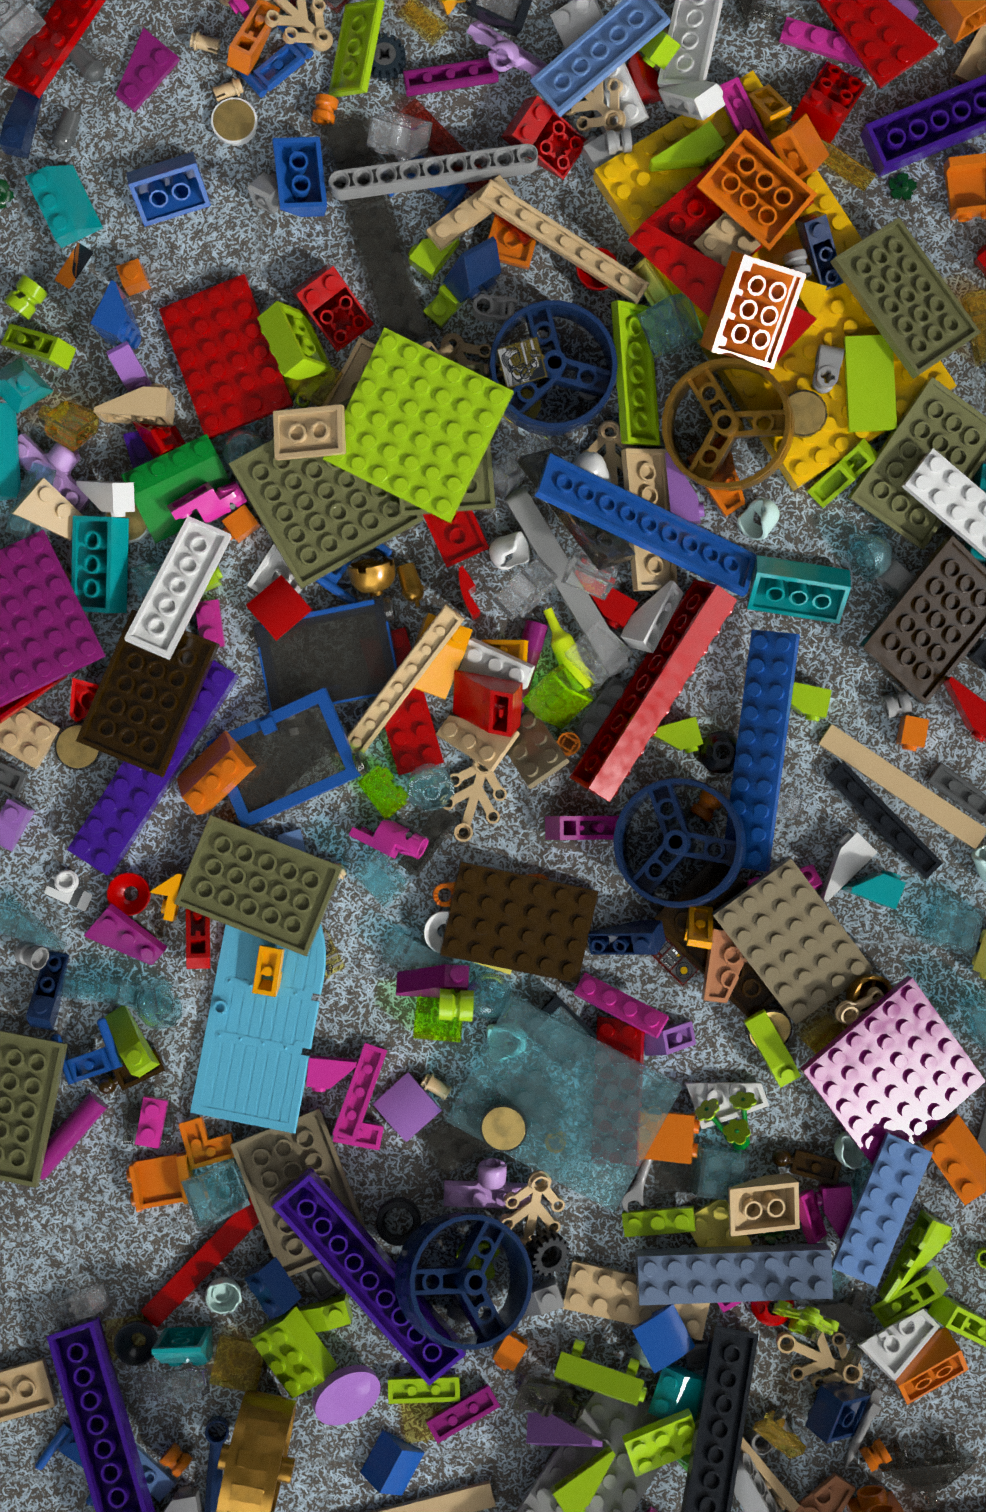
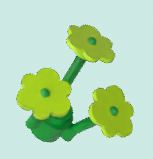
M739 1091L736 1095L729 1097L732 1107L741 1110L742 1119L738 1121L731 1119L729 1125L725 1126L715 1116L716 1112L720 1109L718 1100L716 1098H712L709 1101L704 1100L701 1106L695 1109L698 1120H712L723 1133L725 1140L731 1143L734 1149L744 1150L750 1144L749 1136L751 1134L748 1126L747 1110H750L752 1105H756L755 1094Z

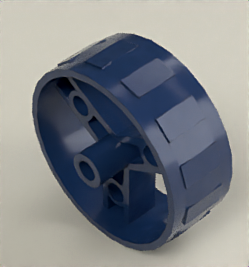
M545 300L533 303L512 315L504 323L497 336H495L489 354L488 379L498 383L495 368L498 349L509 333L517 326L526 322L534 348L537 352H540L537 354H540L541 357H537L538 364L539 360H542L545 376L538 378L543 386L537 388L531 382L532 380L518 384L512 390L514 394L504 412V416L527 432L542 436H559L574 432L587 425L601 412L607 403L616 382V349L610 333L603 323L583 307L562 300ZM552 317L571 320L586 329L601 347L606 360L607 370L566 358L561 352ZM545 330L548 332L549 337L542 339L537 335V332ZM550 345L552 350L547 352L543 358L541 347ZM565 368L577 373L575 379L562 377ZM588 374L592 378V382L589 384L584 383L580 376ZM556 385L601 398L599 403L588 413L563 423H546L524 415ZM528 389L533 393V397L525 399L520 392Z
M664 779L641 789L631 797L622 809L616 822L613 837L616 862L626 882L639 895L650 902L673 908L700 906L715 900V898L728 890L739 875L744 864L747 849L746 831L742 818L739 816L733 803L723 793L706 783L694 779ZM675 787H696L714 795L724 805L732 818L736 831V841L691 833ZM650 798L664 839L660 847L635 875L627 856L626 839L634 814ZM667 803H672L674 807L673 813L666 816L663 813V807ZM677 818L682 831H670L668 821ZM682 838V846L679 848L678 842ZM695 839L705 841L702 854L693 853L697 847ZM718 843L721 846V853L714 857L710 853V848L713 844ZM666 851L678 855L669 865L661 860ZM686 857L732 865L726 877L716 888L695 900L671 901L655 894ZM655 864H659L662 867V873L659 877H655L652 874V867Z
M454 1212L439 1215L418 1227L402 1247L394 1277L395 1293L400 1309L411 1326L421 1335L434 1341V1343L457 1350L485 1348L507 1337L523 1318L531 1299L533 1285L532 1266L528 1253L519 1237L500 1221L470 1212ZM464 1220L476 1221L454 1265L417 1268L423 1250L438 1232L456 1222ZM482 1241L483 1249L479 1252L478 1245ZM501 1243L509 1263L510 1283L504 1306L498 1314L486 1291L487 1278L484 1273ZM472 1257H476L473 1269L466 1268ZM431 1275L432 1283L427 1287L426 1279ZM454 1294L475 1335L462 1339H446L437 1334L423 1317L416 1295ZM466 1294L476 1295V1300L470 1301ZM483 1307V1314L479 1318L478 1311Z

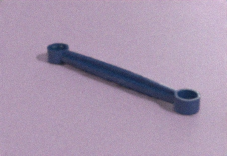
M222 1416L210 1418L205 1428V1437L210 1442L204 1512H216L223 1478V1470L217 1469L222 1445L227 1440L230 1429L227 1419ZM214 1423H221L225 1426L226 1432L221 1437H214L209 1433V1427Z

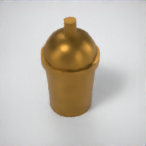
M414 563L403 564L396 568L402 596L411 603L415 602L416 608L420 607L419 600L424 596V585L420 581Z

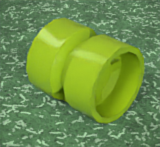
M23 274L15 285L16 291L11 290L4 299V302L22 317L29 320L36 311L35 305L41 304L48 293Z
M440 989L438 1020L452 1021L454 1017H457L459 1021L472 1022L474 990H460L459 993H455L454 989Z

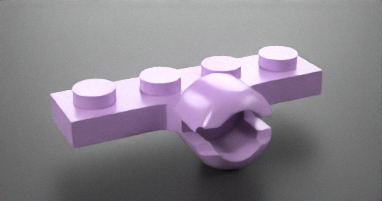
M478 20L470 24L467 33L473 36L472 39L476 43L487 45L492 49L488 53V58L495 70L506 72L515 67L519 70L527 71L531 74V78H533L547 66L546 63Z
M20 434L18 437L19 463L37 480L45 478L81 513L91 500L76 486V481L71 476L72 469L80 460L79 452L69 443L58 441L48 453H45L26 434Z
M487 1158L479 1163L478 1179L476 1181H444V1206L507 1208L504 1203V1196L509 1192L516 1193L528 1183L508 1182L506 1180L507 1166L505 1162L498 1158ZM532 1194L521 1200L515 1209H519L529 1202ZM511 1198L508 1203L514 1202L515 1198Z

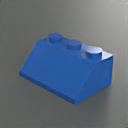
M320 137L273 138L280 210L299 217L325 216L327 199Z
M194 152L126 173L128 185L144 227L211 206Z
M111 280L90 324L106 343L116 347L127 341L132 350L137 349L141 342V332L131 304L117 283Z

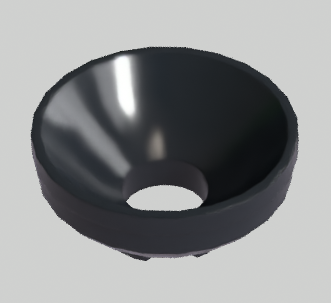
M716 731L706 736L699 749L702 764L713 773L722 774L732 771L734 769L737 738L725 731ZM719 745L728 747L729 755L727 758L720 759L717 757L716 748Z
M140 1320L131 1321L123 1325L118 1330L114 1339V1349L118 1358L131 1366H141L148 1363L154 1357L152 1355V1347L158 1339L155 1329L150 1324ZM142 1333L146 1339L143 1345L134 1344L132 1340L133 1334Z

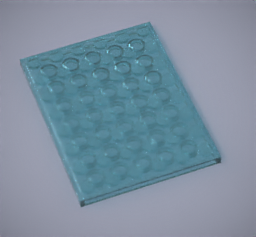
M511 994L445 1121L487 1143L482 1133V1123L485 1116L491 1110L499 1107L515 1110L520 1114L525 1124L524 1138L516 1147L500 1151L537 1171H544V1174L549 1178L615 1213L679 1095L682 1085Z

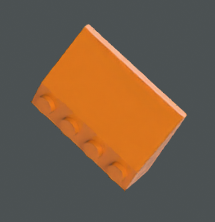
M746 129L743 130L696 186L768 251H770L817 195L815 191Z
M732 250L700 346L715 353L743 359L774 369L806 274Z

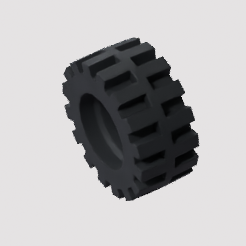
M545 1228L543 1232L539 1230L536 1232V1236L532 1235L530 1237L532 1240L530 1242L527 1241V1248L525 1249L528 1253L532 1269L539 1275L547 1276L549 1274L552 1276L554 1271L559 1272L561 1271L560 1267L566 1265L565 1260L569 1259L567 1253L570 1252V1248L568 1247V1242L553 1229L548 1230ZM552 1247L550 1253L542 1258L545 1250Z

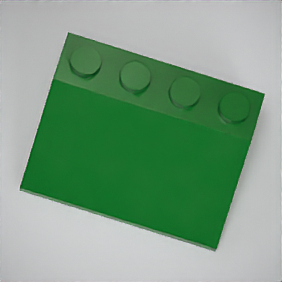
M207 434L121 474L123 482L134 483V503L155 544L179 533L186 518L175 520L167 505L207 482L215 492L218 491L217 488L231 483ZM194 509L190 517L203 521L197 510Z

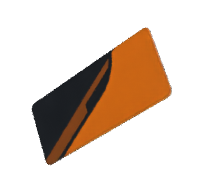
M77 243L55 277V281L70 289L92 256L93 251Z

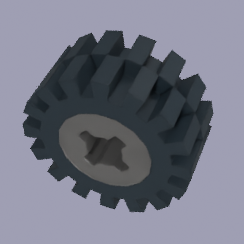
M383 33L381 38L378 34L371 77L374 79L378 77V81H383V78H386V82H388L391 77L395 80L398 78V73L401 75L403 68L406 66L404 45H402L399 38L396 40L392 34L390 38L387 33Z

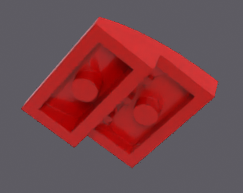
M462 565L459 567L460 591L467 612L473 621L480 617V609L471 597V594L476 592V585Z
M282 575L245 605L276 641L312 611L310 606Z

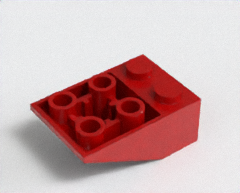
M827 61L801 99L790 121H794L806 113L820 139L831 144L867 85L857 77L851 76L837 65Z
M538 95L525 99L501 136L511 146L520 144L534 145L538 151V165L564 180L582 152L584 142L587 140L565 119L559 118L553 109Z
M329 263L291 291L336 352H339L374 325L336 268Z
M455 670L453 714L488 733L512 737L521 723L523 683Z

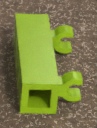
M575 1339L571 1355L561 1351L554 1373L555 1378L636 1407L639 1401L644 1402L647 1388L643 1387L644 1380L636 1378L640 1360L630 1358L625 1374L582 1359L585 1341Z

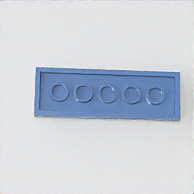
M622 0L530 80V83L560 118L671 23L670 18L654 0Z
M886 1132L832 1260L833 1269L875 1287L878 1286L933 1152Z

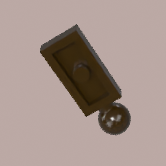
M155 1048L152 1051L160 1065L143 1076L137 1077L130 1074L124 1063L122 1067L113 1069L115 1076L105 1075L99 1079V1091L103 1094H111L116 1090L117 1085H120L123 1091L167 1070L158 1049Z
M777 1148L772 1153L773 1163L778 1167H784L789 1164V1172L835 1186L837 1184L842 1166L839 1160L796 1148L793 1155H790L789 1151L785 1148Z

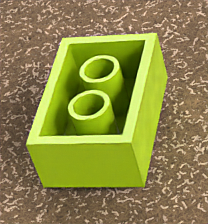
M297 1306L263 1325L251 1338L253 1345L292 1399L324 1382L326 1377L338 1366Z

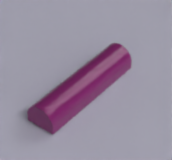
M489 58L403 71L407 97L499 83L498 71L491 66Z
M526 620L520 640L528 641L527 663L534 665L535 668L528 688L522 689L521 716L548 631V626Z
M92 1091L89 1092L48 1139L40 1179L45 1180L109 1107Z

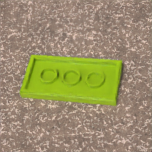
M365 0L345 4L328 95L336 98L367 93L385 1Z
M882 335L845 336L843 344L848 433L893 431L897 429L893 350Z

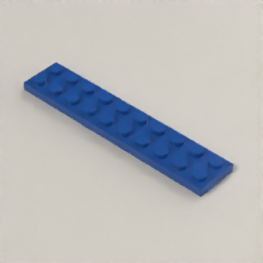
M550 453L547 456L534 495L535 497L741 597L748 593L756 554Z
M754 629L751 631L730 801L742 818L746 831L747 849L742 868L764 872H768L770 869L800 634ZM728 813L725 839L736 841V831L732 818Z

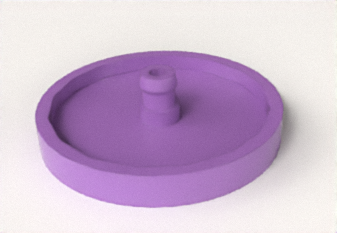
M352 1365L341 1368L330 1374L324 1382L319 1384L312 1398L313 1410L317 1418L327 1425H342L352 1422L364 1415L375 1404L380 1394V1382L375 1372L367 1366Z

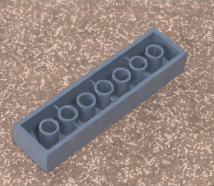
M826 1243L635 1249L636 1286L639 1306L833 1299L831 1249Z

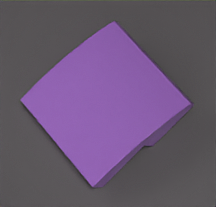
M409 1072L373 1103L405 1142L409 1141L442 1111L430 1094L423 1090Z

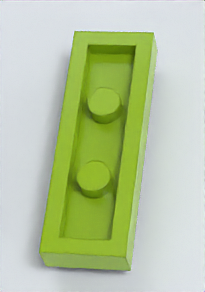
M693 1206L632 1210L629 1213L626 1211L622 1212L624 1237L696 1232Z
M459 1374L442 1375L430 1386L421 1376L388 1377V1404L460 1401Z

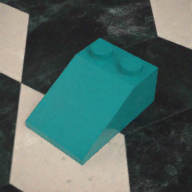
M212 1326L164 1328L152 1347V1355L161 1364L168 1363L169 1366L173 1367L190 1362L196 1366L205 1365L207 1362H210L213 1356Z

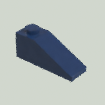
M18 89L4 119L0 135V147L6 155L29 159L43 94L40 98H37Z

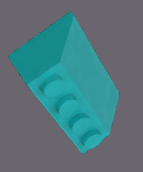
M0 403V501L22 497L16 412L8 403Z
M73 515L71 585L84 612L127 613L129 518Z
M757 555L751 578L747 609L840 624L851 589L850 570Z

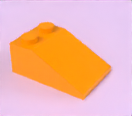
M428 613L423 618L415 644L436 618L435 615ZM460 625L413 688L445 700L454 680V671L458 670L473 630Z

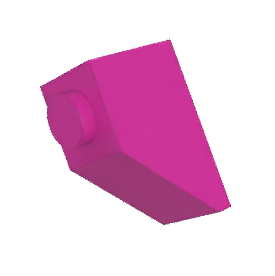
M311 1055L308 1061L306 1087H312V1091L326 1092V1089L332 1088L357 1066L358 1059Z

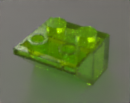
M377 765L357 783L383 818L388 820L409 804L407 799L410 796L402 785L397 787L392 780L396 777L388 767L382 768V766Z
M417 997L413 1038L461 1043L463 1021H459L457 1017H454L452 1021L438 1020L440 998Z

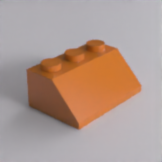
M224 731L176 778L181 797L196 815L207 814L256 765L230 734Z
M958 1113L919 1139L925 1149L933 1152L931 1159L964 1205H967L986 1192V1154Z
M946 1327L938 1329L901 1375L894 1381L907 1405L969 1370L961 1349Z

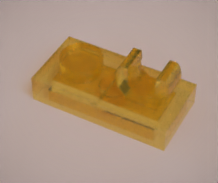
M409 0L398 12V16L432 46L448 31V25L419 0Z
M774 1410L767 1412L763 1420L755 1423L753 1430L791 1459L804 1454L807 1446L799 1440L798 1436L791 1432H786L782 1428L785 1424L784 1418L778 1419L776 1423L774 1422Z

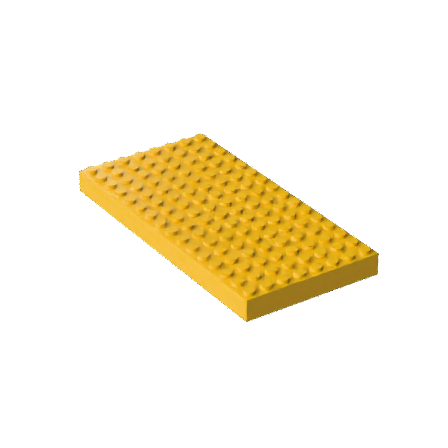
M753 70L740 78L747 96L763 87ZM724 107L703 121L682 114L634 144L632 152H622L594 169L593 181L629 237L633 235L645 220L711 164L709 162L700 167L651 172L648 168L650 159L709 121L712 122L726 143L724 152L738 138ZM754 108L758 116V119L762 125L760 113ZM785 119L764 129L770 143L773 138L787 130L786 126L788 124ZM771 143V145H772V147H773V149H774V151H775V153H776V156H777L778 159L782 162V160H781V158L779 157L777 151L775 150L773 144ZM818 170L801 179L817 195L813 199L814 203L801 213L799 217L814 211L827 215L837 256L862 241V238ZM795 221L770 251L762 247L752 257L788 268L784 264L783 256L789 252L803 249ZM654 266L672 294L671 302L700 345L709 317ZM811 268L812 274L806 277L805 280L818 283ZM845 283L825 291L819 316L814 325L810 326L775 363L774 369L771 368L769 370L784 387L788 397L798 392H810L819 397L825 407V419L821 427L810 434L794 432L791 448L784 462L779 466L780 472L793 491L834 466L863 438L870 443L888 432L848 433L844 356L838 381L828 393H818L812 386L815 359L820 344L844 349L843 338L845 336L881 335ZM700 346L709 360L733 358L712 352ZM893 352L897 423L928 377L935 378L951 391L957 386L941 361L913 379ZM740 369L717 371V374L741 411L783 410L782 399L776 388L759 374ZM747 419L753 428V419ZM761 419L759 428L761 430L769 428L771 424L770 419ZM783 436L759 437L771 458H773L782 442Z

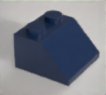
M491 237L462 253L444 279V284L460 303L468 299L474 300L483 290L488 292L497 284L496 279L501 273L496 239Z
M277 1257L254 1266L245 1272L244 1279L250 1291L255 1295L269 1319L284 1314L302 1298Z
M836 1381L822 1384L817 1389L815 1402L808 1411L805 1427L826 1444L854 1436L871 1394Z

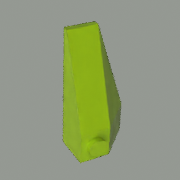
M921 1209L879 1292L884 1301L889 1302L943 1248L944 1244L950 1241L952 1227L947 1222Z

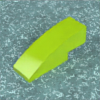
M863 438L807 492L824 508L876 461L878 452Z

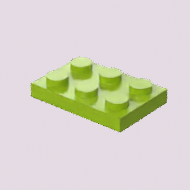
M689 1408L622 1436L636 1477L676 1461L686 1454H690L695 1423Z

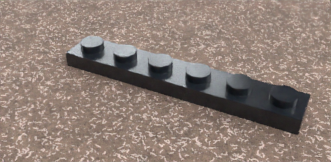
M844 761L825 777L923 879H927L943 864Z

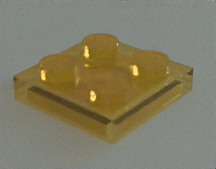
M224 1334L220 1335L209 1384L244 1392L247 1390L257 1392L264 1359L251 1340Z

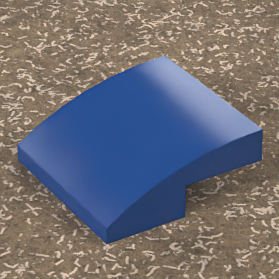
M669 1304L653 1312L652 1317L631 1327L654 1373L672 1364L695 1347L674 1304Z

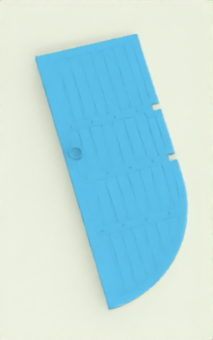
M225 924L190 1113L296 1133L310 1058L308 1055H303L302 1050L303 1048L311 1049L320 1003V1001L312 1000L313 993L321 995L326 968V947L321 924L307 957ZM260 945L285 949L281 970L282 978L276 997L252 993ZM263 975L262 979L273 981V976Z

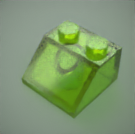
M562 663L551 670L522 699V702L537 718L563 729L594 697Z

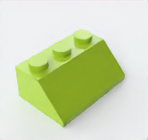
M276 301L257 317L261 325V332L266 337L270 345L269 350L275 356L278 369L283 376L302 380L332 370L306 312Z

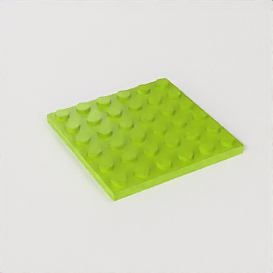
M384 327L345 410L346 454L324 456L323 460L451 523L514 391Z

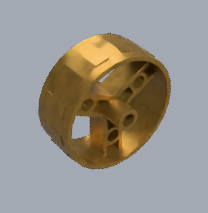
M739 358L709 360L695 366L683 375L672 388L665 402L662 415V435L666 450L676 467L697 484L714 490L737 491L747 489L763 482L774 474L784 462L791 448L795 432V416L791 400L778 380L758 364ZM728 369H740L759 374L776 388L782 399L784 409L735 412L713 373ZM692 388L711 420L712 428L691 466L688 467L677 450L674 438V422L677 409L683 397ZM709 389H715L716 395L712 400L705 399V393ZM722 402L727 410H719L714 414L712 407ZM740 418L753 419V429L744 431V424ZM769 418L771 421L769 428L761 430L759 428L760 420ZM731 422V425L726 429L727 424ZM718 433L727 439L720 450L712 446ZM783 436L775 456L756 474L735 482H713L737 439ZM714 451L716 453L715 461L707 464L705 461L706 454Z
M247 1390L245 1392L231 1443H223L217 1469L224 1470L216 1512H275L281 1482L290 1484L296 1458L289 1457L287 1454L297 1400L259 1391Z

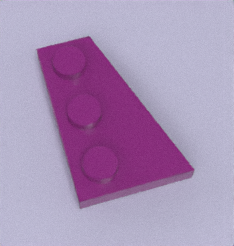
M144 27L115 94L134 113L180 61L176 54Z
M110 904L84 934V937L151 966L167 948L165 944L113 904Z

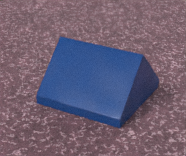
M383 1429L360 1473L379 1493L402 1496L425 1452Z

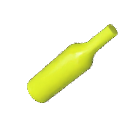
M552 607L544 610L543 612L552 631L551 648L572 695L594 686L573 637L561 628Z

